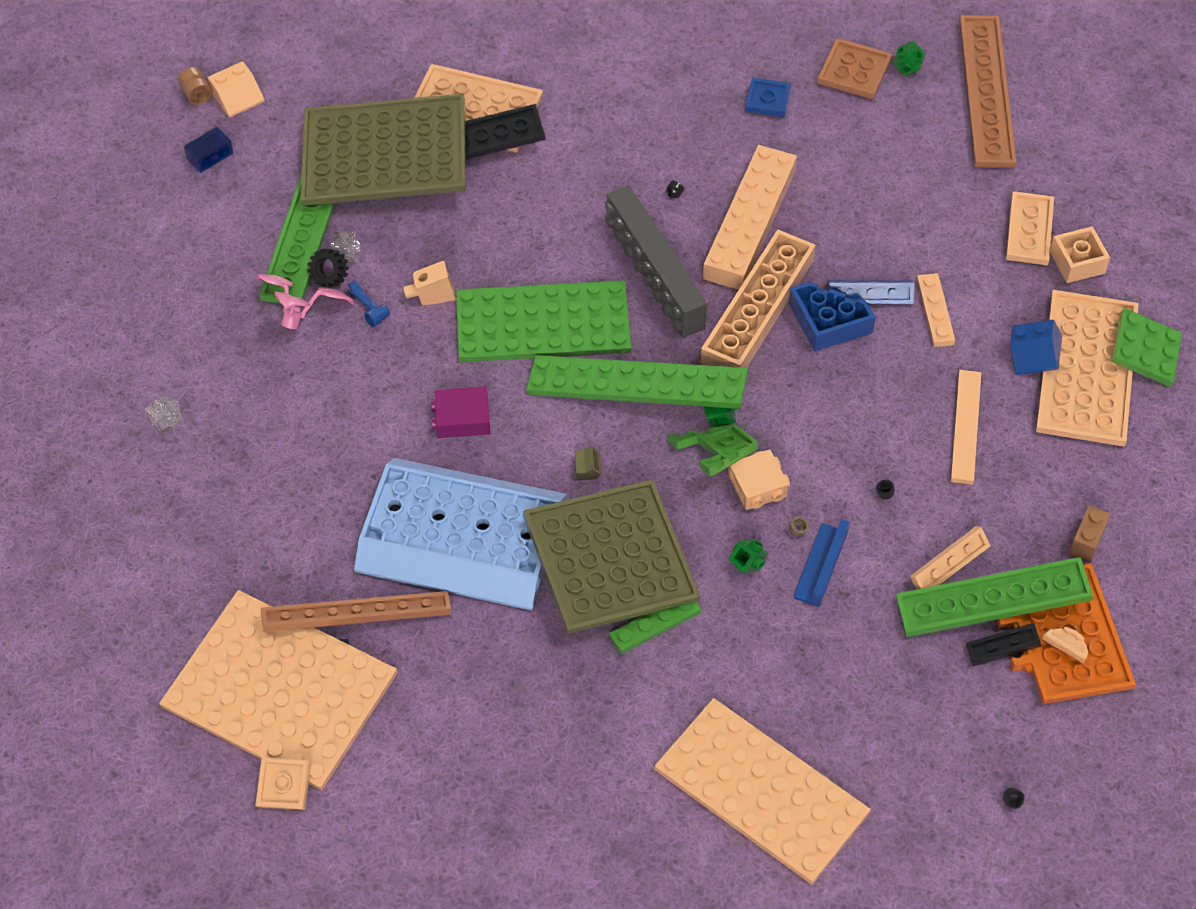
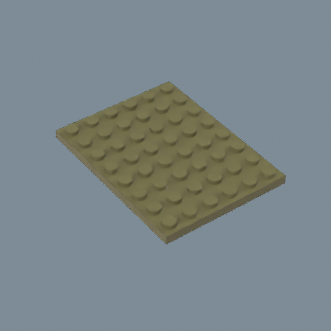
M464 93L304 109L301 178L302 206L466 191Z

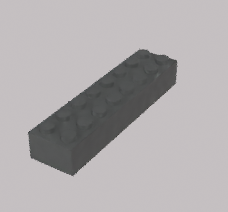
M628 185L607 193V203H605L607 216H605L606 224L614 230L617 242L623 244L626 256L632 258L635 270L641 272L644 284L647 287L650 286L655 301H659L662 305V311L666 317L669 316L675 332H679L682 338L705 330L706 301L631 187Z

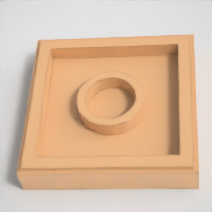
M262 757L255 806L260 808L305 810L311 761Z

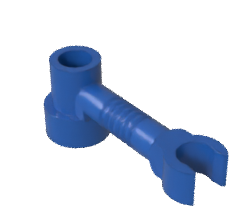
M356 281L347 284L351 288L348 290V293L352 297L358 298L369 309L364 313V317L371 327L377 326L381 323V320L390 315L388 307L384 304L378 307L363 292Z

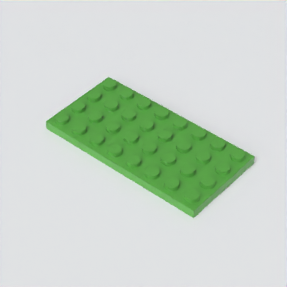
M625 280L456 290L459 362L535 358L536 355L565 357L631 353Z

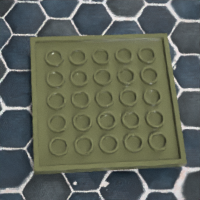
M653 479L523 511L524 520L567 634L699 601V591Z

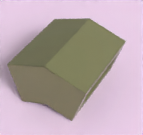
M590 446L583 450H575L576 480H592L601 475L600 452L594 447Z

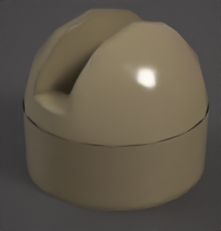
M803 517L793 518L789 525L790 533L797 537L804 535L809 528L807 520ZM797 523L801 525L799 530L795 529Z

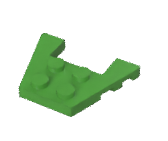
M736 424L708 428V432L704 433L691 430L687 431V435L676 436V433L668 434V442L677 450L699 444L713 455L699 461L700 469L710 477L758 450V441Z

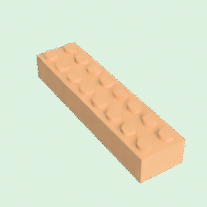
M758 145L704 262V280L737 290L740 289L754 267L795 174L797 155Z
M776 231L701 348L700 364L748 367L788 303L790 288L800 284L813 263L815 244L783 231Z

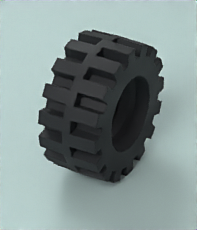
M320 249L314 252V256L309 258L312 260L308 262V266H310L308 273L312 274L309 277L311 280H314L315 284H319L322 287L340 285L339 283L344 282L343 277L348 275L346 273V270H349V266H346L348 261L343 259L345 257L344 254L338 250ZM326 259H330L333 264V272L329 277L323 271V264Z

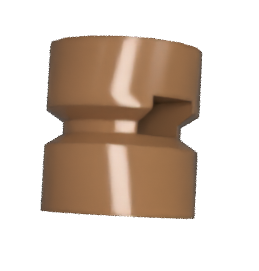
M189 67L178 76V83L190 103L199 105L207 102L212 96V88L199 68Z

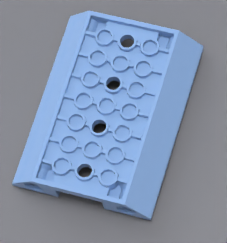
M394 458L385 466L360 534L354 572L438 591H448V593L532 611L544 571L532 539L525 540L521 537L524 533H529L523 517V511L565 501L567 494ZM392 505L401 506L398 511L389 510ZM436 514H442L445 516V518L440 521H436L433 519V517ZM481 523L489 525L486 530H479L477 528Z

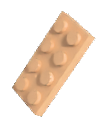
M1013 191L1006 260L1048 266L1054 197Z

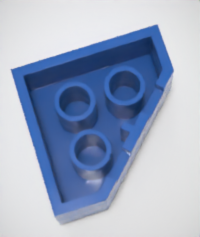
M812 282L790 288L788 304L814 351L873 333L876 317L867 301L861 299L856 301L847 298L844 293L832 289L827 291L818 288V284Z

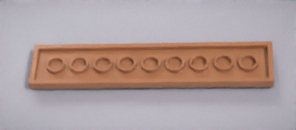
M960 15L959 23L975 167L1015 168L1017 161L999 16Z

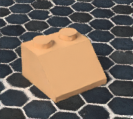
M243 61L208 77L213 97L229 118L265 102L253 74Z

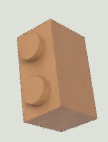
M1089 505L1069 554L1091 562L1111 513Z

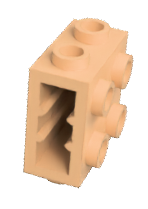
M770 449L758 451L751 456L742 458L728 468V476L745 510L757 509L766 503L778 502L787 497L788 487H790L789 478L786 474L782 473L780 461L777 456L774 457Z

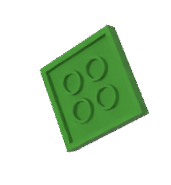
M1123 308L1119 315L1111 362L1170 387L1174 382L1182 333Z

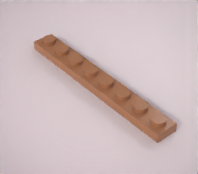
M448 591L261 608L263 632L451 615Z

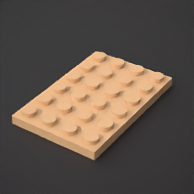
M431 64L415 98L464 93L465 121L532 104H536L538 108L543 97V90ZM520 146L507 150L512 152H518Z

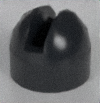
M670 181L666 189L667 195L670 198H679L684 191V187L676 181Z
M882 480L877 484L876 491L879 497L888 500L893 497L895 488L890 480Z
M1013 787L1007 788L1004 791L1003 801L1007 806L1017 809L1023 805L1025 797L1022 791Z

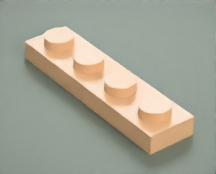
M938 273L917 275L916 280L933 347L954 345L955 337Z
M975 526L913 573L910 578L916 590L942 584L989 548L990 544L982 527Z

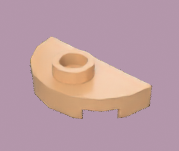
M1064 627V629H1050L1043 635V640L1084 664L1088 650L1084 637L1076 630Z

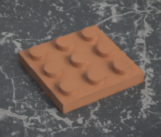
M836 38L818 76L817 84L874 100L892 60V54Z

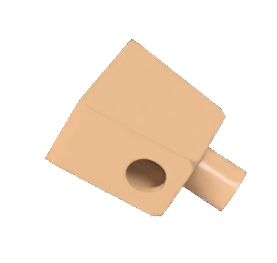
M445 261L415 271L413 273L415 284L404 286L406 298L419 296L423 306L456 300L453 283Z

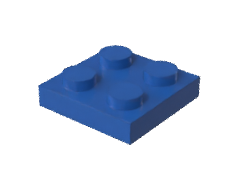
M752 77L745 112L785 118L791 83Z

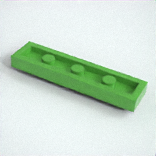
M695 601L648 613L610 632L609 637L622 655L701 613V608Z

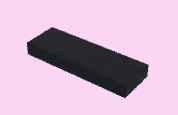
M1034 623L966 643L973 666L1042 647Z

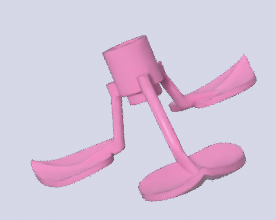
M258 274L256 279L280 285L284 289V293L275 292V296L284 306L281 325L290 329L297 330L300 318L304 319L306 312L320 295L345 299L352 305L354 303L344 293L319 287L311 300L307 302L304 299L288 294V286L293 287V283L283 277L267 274ZM298 306H306V307L304 308V310H303L302 312H300V311H301V308L298 307Z

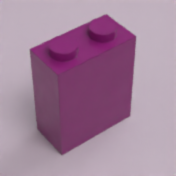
M487 386L434 390L435 399H431V411L436 412V417H432V430H437L438 438L490 435Z

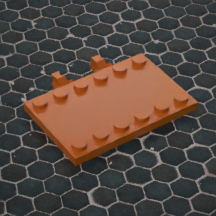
M1092 563L1084 564L1083 566L1093 594V601L997 619L998 631L1004 628L1010 630L1031 623L1035 624L1042 647L1023 652L1021 658L1012 657L1009 664L1012 672L1023 670L1026 673L1032 672L1042 704L1132 690L1136 686ZM1064 627L1076 630L1084 637L1088 650L1084 664L1043 640V635L1050 629H1064Z

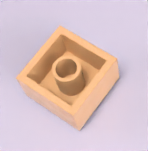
M1093 226L1053 237L1050 254L1066 283L1106 273L1110 256Z

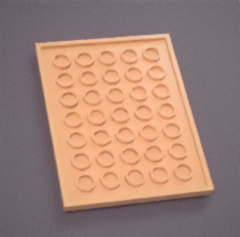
M238 590L159 704L162 708L260 759L267 757L310 760L311 767L308 784L322 791L398 674L396 668L314 627L263 632L261 608L272 606Z

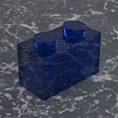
M218 127L184 146L187 160L200 173L234 154L231 140Z

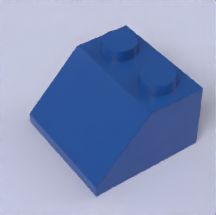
M1054 319L1012 326L1010 344L1016 375L1059 369L1062 333Z

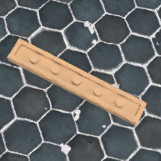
M959 370L950 482L970 485L974 483L981 372Z

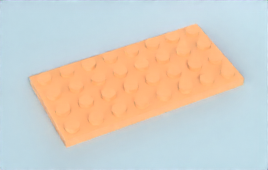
M1058 290L1052 291L1049 320L1054 319L1062 333L1059 369L1042 373L1036 432L1125 447L1133 371L1111 362L1120 312L1123 308L1138 313L1139 303Z
M715 698L711 700L654 766L655 771L811 885H813L871 811L869 807Z

